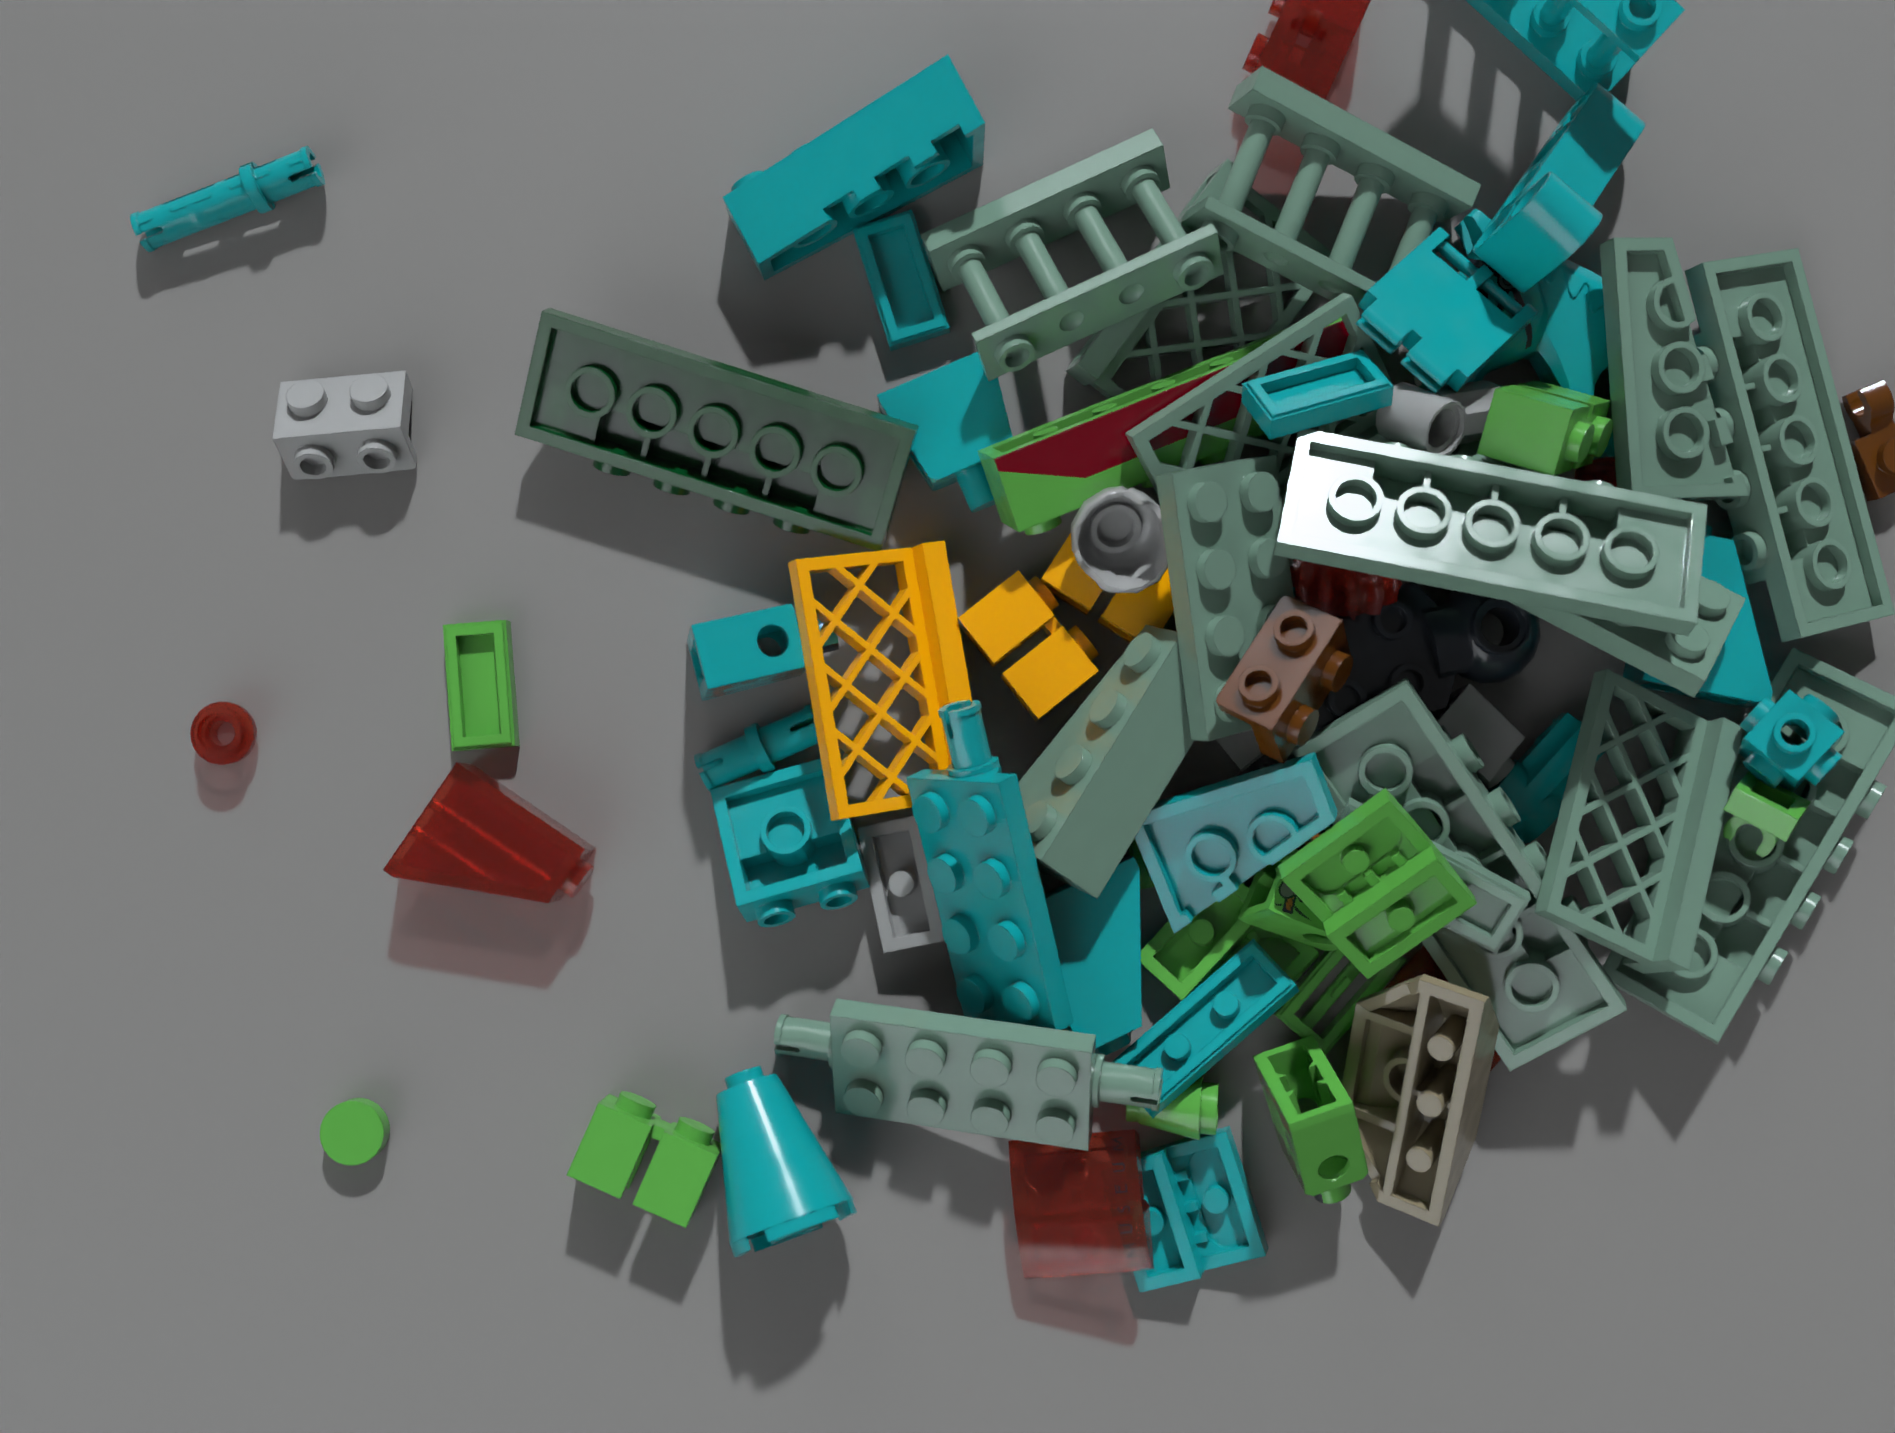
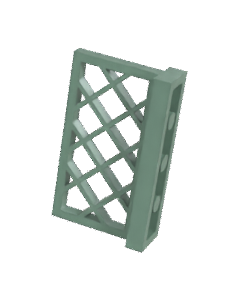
M1227 158L1209 173L1177 217L1180 224L1185 211L1207 196L1219 200L1232 168V161ZM1251 188L1244 206L1259 217V222L1274 229L1281 211ZM1181 224L1186 234L1195 231ZM1302 228L1297 241L1329 258L1331 251ZM1161 242L1157 244L1155 249L1162 246ZM1234 250L1221 251L1226 292L1195 296L1194 290L1183 292V298L1168 299L1093 333L1065 372L1083 386L1090 384L1109 399L1126 392L1111 380L1124 360L1148 357L1151 382L1162 378L1159 355L1191 351L1192 365L1204 361L1202 349L1233 345L1235 349L1245 345V343L1256 341L1286 329L1312 295L1313 291L1296 282L1280 284L1279 274L1267 267L1268 286L1238 290L1233 255L1239 253ZM1294 292L1285 306H1283L1282 293ZM1269 295L1273 322L1266 332L1244 335L1239 299ZM1227 301L1232 337L1201 341L1196 305ZM1185 307L1189 343L1158 347L1154 319L1162 309ZM1145 333L1146 348L1133 350Z
M1343 292L1125 433L1157 495L1155 475L1193 468L1204 433L1230 439L1223 463L1239 460L1244 443L1270 449L1269 455H1276L1283 508L1295 447L1288 444L1290 434L1274 438L1273 440L1248 435L1252 415L1242 402L1233 431L1206 425L1213 399L1225 391L1242 394V385L1238 383L1249 377L1248 381L1264 377L1268 364L1281 355L1298 359L1295 368L1329 359L1315 355L1323 328L1340 317L1349 334L1342 355L1364 350L1392 383L1373 339L1356 325V322L1362 317L1352 295ZM1303 342L1300 351L1292 349ZM1377 410L1345 418L1346 420L1338 425V421L1320 425L1319 428L1321 432L1379 443L1392 442L1383 438L1378 433L1376 427ZM1194 412L1192 421L1184 419ZM1171 426L1189 430L1179 466L1160 462L1149 443V440ZM1285 453L1292 454L1283 460Z
M1609 669L1594 672L1534 913L1625 956L1623 964L1643 974L1689 970L1725 814L1723 809L1728 800L1743 729L1739 727L1740 725L1724 717L1707 721ZM1612 695L1624 701L1634 725L1618 733L1609 713ZM1662 722H1666L1678 729L1672 758L1670 759L1655 728L1656 725ZM1638 735L1652 768L1636 776L1623 742ZM1606 751L1619 785L1603 793L1594 772L1597 755ZM1657 778L1663 796L1658 816L1654 818L1641 785ZM1624 794L1638 827L1621 835L1608 802ZM1592 812L1605 844L1588 853L1579 833L1582 816ZM1643 838L1649 856L1644 876L1640 878L1627 845ZM1610 855L1623 888L1606 896L1593 863ZM1574 873H1577L1590 903V906L1579 912L1561 904L1567 877ZM1626 899H1629L1635 913L1630 936L1622 933L1612 910L1613 906Z

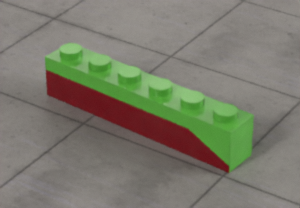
M1341 317L1323 328L1315 355L1330 359L1343 354L1349 334ZM1286 329L978 450L977 452L1001 522L1017 532L1025 531L1026 535H1036L1059 526L1062 523L1061 515L1079 509L1085 500L1104 488L1123 486L1128 489L1138 484H1141L1143 488L1153 487L1125 433ZM1303 342L1292 349L1300 351ZM1281 355L1268 364L1265 376L1295 368L1298 359ZM1249 377L1238 384L1242 385V383L1247 382ZM1225 391L1213 399L1206 425L1233 431L1242 394ZM1194 412L1184 419L1192 421ZM1252 417L1247 434L1269 439ZM1171 426L1149 440L1160 462L1179 466L1189 430ZM1203 433L1195 461L1205 465L1224 460L1230 439Z

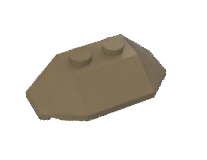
M1423 974L1365 996L1356 1003L1342 1085L1354 1105L1368 1174L1372 1179L1369 1183L1377 1202L1438 1227L1444 1220L1478 1132L1499 1031V1023L1489 996Z

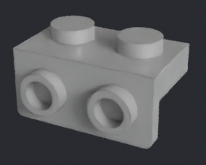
M406 370L280 382L272 439L290 476L295 480L323 479L326 477L415 469L417 455L408 435L413 387Z

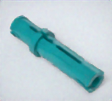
M304 146L299 151L260 166L254 162L240 166L239 174L145 211L130 214L131 225L136 236L145 232L147 237L139 242L150 253L158 250V247L253 210H257L261 214L274 210L276 201L315 186L325 185L324 174L319 163L312 165L311 161L316 159V156L310 147Z

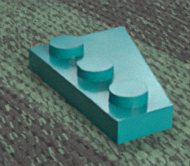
M1315 752L1287 760L1284 764H1274L1157 801L1137 833L1135 840L1173 933L1175 934L1192 922L1194 916L1214 902H1220L1238 890L1241 883L1269 864H1275L1331 825L1337 818L1338 810Z

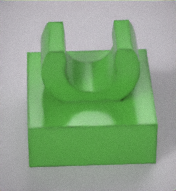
M1748 771L1733 790L1723 809L1732 814L1725 824L1723 836L1731 841L1742 825L1752 824L1759 828L1763 834V841L1758 846L1756 854L1765 857L1773 850L1779 839L1785 842L1788 840L1811 801L1779 785L1776 788H1771Z

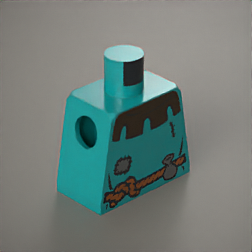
M792 604L693 624L690 627L687 644L702 701L802 675L806 670L798 621ZM818 620V625H819V630H820L821 627L823 626V623ZM834 632L831 633L822 646L823 653L839 650L838 636ZM766 637L774 639L780 646L781 654L771 657L765 655L759 649L757 640Z

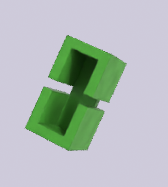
M1537 380L1520 383L1518 386L1510 385L1495 388L1477 454L1553 476L1570 471L1572 468L1576 469L1592 464L1594 456L1598 458L1602 456L1611 437L1613 420L1606 418L1611 400Z
M621 1091L618 1097L608 1094L597 1104L566 1176L621 1199L625 1189L631 1187L651 1139L658 1140L660 1142L632 1205L686 1228L698 1208L721 1155L720 1142L712 1139L715 1131L701 1122L686 1117H679L677 1123L666 1122L660 1119L661 1116L654 1114L656 1105L653 1102L637 1094L627 1091Z

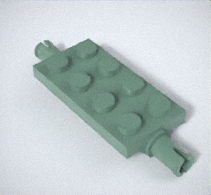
M836 998L830 1013V1022L781 1014L777 1020L774 1032V1044H776L774 1051L776 1055H790L828 1061L829 1067L833 1068L835 1113L1088 1151L1092 1136L1094 1107H1099L1101 1101L1151 1108L1153 1111H1158L1160 1106L1163 1068L1156 1067L1155 1069L1106 1062L1104 1054L1095 1053L1096 1035L838 998Z

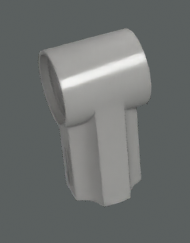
M1480 380L1467 382L1458 392L1447 385L1435 394L1429 388L1424 389L1405 382L1394 385L1392 405L1377 410L1376 427L1378 433L1387 440L1408 445L1412 449L1449 456L1458 445L1481 440L1495 388H1500L1501 386L1489 381Z

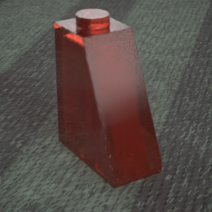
M456 762L383 870L395 878L552 903L560 901L565 894L574 898L582 889L594 870V866L587 861L596 847L475 765Z

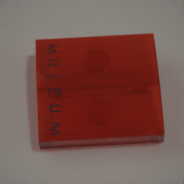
M1135 1129L1092 1133L1088 1151L1019 1140L1008 1141L1014 1215L1024 1278L1034 1279L1154 1269L1149 1203L1144 1200L1140 1136Z

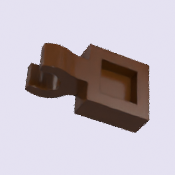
M1883 380L1842 396L1845 410L1860 436L1851 440L1850 445L1867 502L1883 498L1895 492V421L1893 420L1895 407L1892 393Z

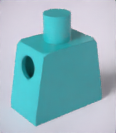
M978 352L877 395L881 414L919 426L910 459L932 491L940 490L958 482L971 513L986 509L995 504L977 451L1013 436L998 377L988 381Z

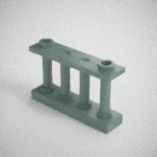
M1261 66L1236 86L1227 108L1244 117L1248 129L1219 200L1207 196L1185 211L1181 224L1193 230H1198L1213 223L1218 231L1221 251L1234 250L1329 300L1334 299L1343 292L1353 296L1358 307L1367 290L1376 282L1353 271L1352 267L1381 195L1387 193L1408 205L1407 208L1411 213L1390 266V271L1431 235L1435 222L1442 223L1472 208L1481 184ZM1278 135L1299 146L1303 159L1273 229L1242 213V210L1272 136ZM1327 165H1334L1353 175L1354 181L1358 186L1328 258L1297 240ZM1358 307L1360 313L1362 314L1364 311L1360 307Z
M1153 128L920 234L933 274L942 292L963 283L986 326L971 334L988 381L1008 372L1021 370L1034 360L1185 291L1198 289L1209 280L1224 274L1218 231L1213 223L1186 234L1161 193L1170 188L1164 146ZM1137 203L1162 246L1127 261L1103 219ZM1079 230L1104 273L1068 288L1045 245ZM1018 257H1022L1045 300L1009 316L986 272Z

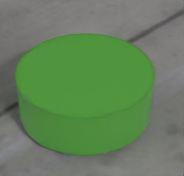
M352 1098L334 1106L327 1112L320 1126V1141L326 1154L334 1161L350 1166L365 1163L377 1156L386 1146L390 1134V1124L385 1111L377 1103L366 1098Z

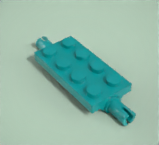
M962 700L941 707L938 713L942 719L952 764L943 770L923 769L906 777L912 801L913 816L918 825L927 862V873L933 887L942 924V935L947 944L957 985V996L961 1003L963 1014L966 1017L1063 1030L1074 1022L1017 774L1002 773L999 757L991 756L981 714V702L979 700Z

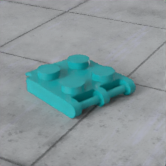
M1441 227L1436 229L1367 290L1358 305L1364 311L1361 314L1362 318L1356 322L1359 328L1389 354H1392L1401 345L1408 349L1407 357L1400 363L1435 394L1446 384L1458 392L1511 342L1539 312L1530 303H1527L1524 307L1521 306L1491 280L1494 272L1485 265L1478 269L1447 242L1450 235ZM1439 252L1457 269H1459L1465 276H1467L1468 279L1465 280L1460 274H1458L1453 268H1451L1446 262H1444L1439 256H1437L1436 253ZM1482 289L1513 317L1509 318L1479 291Z

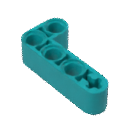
M1595 83L1562 118L1477 240L1472 252L1519 292L1524 293L1568 259L1599 225L1603 215L1593 205L1644 130L1646 123L1600 83Z

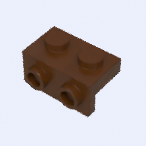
M1289 596L1282 597L1218 694L1216 702L1221 711L1251 725L1262 754L1284 764L1296 745L1302 747L1311 738L1318 723V710L1329 692H1338L1347 681L1353 666V657L1351 656L1343 621Z

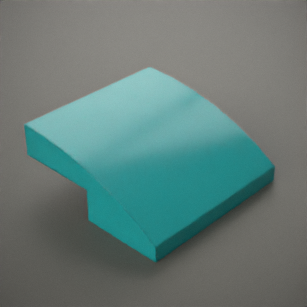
M1230 1126L1217 1129L1216 1135L1201 1134L1200 1141L1189 1137L1117 1160L1101 1168L1118 1226L1121 1224H1130L1132 1226L1131 1233L1121 1235L1124 1245L1135 1244L1128 1247L1135 1250L1130 1256L1137 1258H1129L1140 1293L1200 1279L1205 1270L1266 1256L1269 1247ZM1114 1163H1123V1164L1125 1165V1170L1122 1171V1172H1113V1171H1115V1170H1123V1169H1124V1166H1123V1165H1112V1164H1114ZM1116 1184L1117 1191H1119L1118 1186H1120V1191H1126L1125 1184H1127V1192L1115 1193L1114 1185ZM1124 1206H1129L1130 1211H1128V1208L1125 1207L1123 1212H1119L1117 1207H1119V1210L1122 1211ZM1119 1226L1120 1232L1131 1231L1130 1226ZM1126 1248L1127 1254L1129 1255L1132 1252V1250Z

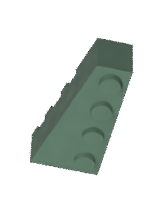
M1145 625L1019 781L1039 871L1095 898H1098L1194 742V740H1191L1177 632Z

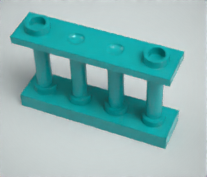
M1465 0L1576 101L1597 82L1610 92L1685 11L1675 0Z

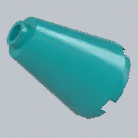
M757 1066L726 1077L724 1080L727 1089L716 1095L729 1243L734 1257H741L751 1250L749 1240L752 1242L754 1251L757 1252L821 1229L824 1222L835 1218L841 1221L856 1214L857 1211L853 1197L777 1074L764 1076L761 1066Z

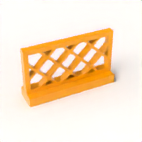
M945 541L926 542L910 548L802 558L788 562L831 821L911 808L912 801L908 785L897 777L912 752H915L926 761L930 769H947L948 765L952 764L938 710L953 702L962 700L972 701ZM895 565L899 592L890 605L864 585L877 566ZM862 568L856 577L847 571L848 569ZM828 572L847 588V591L832 613L814 599L810 578L811 573ZM856 596L882 617L867 640H864L841 621V618ZM901 609L903 610V616L899 614ZM818 620L823 623V626L821 627L820 630H819ZM890 625L908 639L910 655L901 668L897 667L875 649ZM832 632L858 652L843 676H840L825 664L822 646ZM867 660L892 679L877 705L851 685ZM912 672L914 674V680L910 677ZM828 683H829L832 687H834V690L832 691L831 694H830V691H829V685H828ZM902 688L913 696L919 704L921 717L911 732L886 713ZM843 696L869 715L853 741L836 729L833 711ZM878 724L903 743L888 768H885L863 750ZM923 735L925 739V744L921 741ZM839 748L845 752L842 758L840 756ZM856 760L880 779L866 802L849 804L844 776ZM889 788L900 795L883 799Z

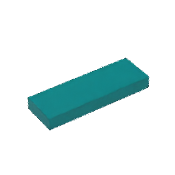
M1252 939L1112 1062L1155 1069L1156 1067L1163 1068V1085L1159 1110L1153 1111L1151 1108H1144L1154 1118L1298 993L1299 989L1266 951Z

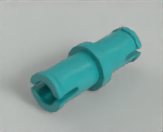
M806 705L804 709L763 727H760L758 723L744 728L745 735L707 752L694 755L696 767L698 769L703 768L704 770L699 775L709 792L710 789L721 787L759 769L764 774L777 769V761L818 744L812 705Z

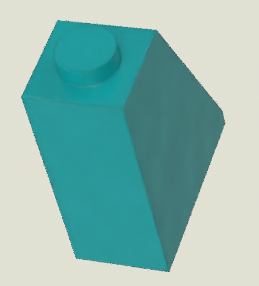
M1706 525L1701 576L1718 582L1723 587L1746 598L1705 683L1696 696L1692 697L1626 662L1623 677L1646 689L1743 708L1755 707L1765 697L1771 700L1773 691L1734 540L1711 536L1713 528Z
M1127 855L1123 856L1098 898L1066 883L1044 893L1074 1022L1067 1029L1072 1032L1096 1035L1095 1053L1104 1055L1113 1053L1129 1044L1131 1039L1128 1033L1142 1027L1140 868L1135 857Z

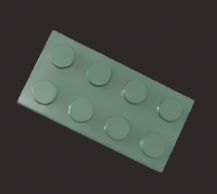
M1276 455L1257 456L1155 475L1191 740L1212 741L1252 730L1250 724L1221 711L1217 705L1216 698L1279 600L1284 596L1294 598L1289 558L1274 555L1283 509Z

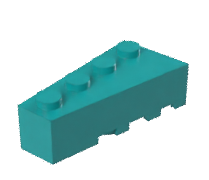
M947 54L809 143L795 149L790 155L768 169L755 171L740 178L731 187V192L722 198L735 228L765 281L852 235V228L880 220L982 166L984 159L985 121Z

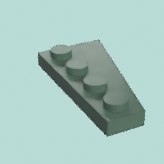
M1617 237L1600 244L1617 488L1685 501L1729 500L1749 496L1743 473L1734 475L1726 444L1733 443L1726 416L1717 418L1707 381L1714 379L1707 353L1701 355L1694 341L1690 324L1696 320V315L1673 238Z

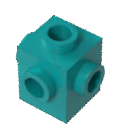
M1789 689L1776 704L1768 697H1765L1743 720L1739 727L1748 734L1743 738L1738 753L1745 758L1743 762L1745 768L1765 785L1771 788H1776L1779 785L1794 792L1805 779L1816 786L1842 759L1843 756L1834 748L1845 731L1836 725L1839 717L1827 704L1810 694H1806L1802 699ZM1788 726L1804 738L1806 742L1801 745L1786 743L1781 736V729Z

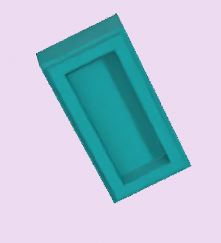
M908 210L852 228L890 352L950 333L947 317L913 211Z
M1358 350L1242 383L1241 402L1271 440L1391 406L1394 386L1364 350Z

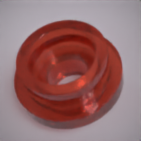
M215 702L205 706L195 716L190 731L191 742L197 754L207 762L217 765L235 764L246 758L254 748L257 739L256 723L252 715L244 707L231 702ZM225 722H229L235 731L234 738L228 745H223L217 735L219 727Z

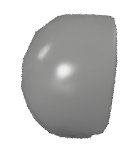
M1123 486L1104 488L1082 503L1071 523L1072 552L1075 554L1077 564L1098 584L1100 589L1109 593H1139L1160 581L1168 568L1160 506L1147 494L1133 487L1127 489Z

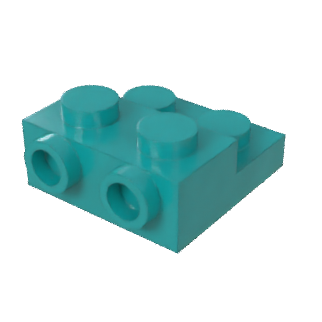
M821 758L710 789L736 906L746 922L757 920L758 925L761 927L780 926L792 921L796 917L795 908L817 902L825 910L843 908L853 904L858 899L857 891L870 887L851 818L831 821Z

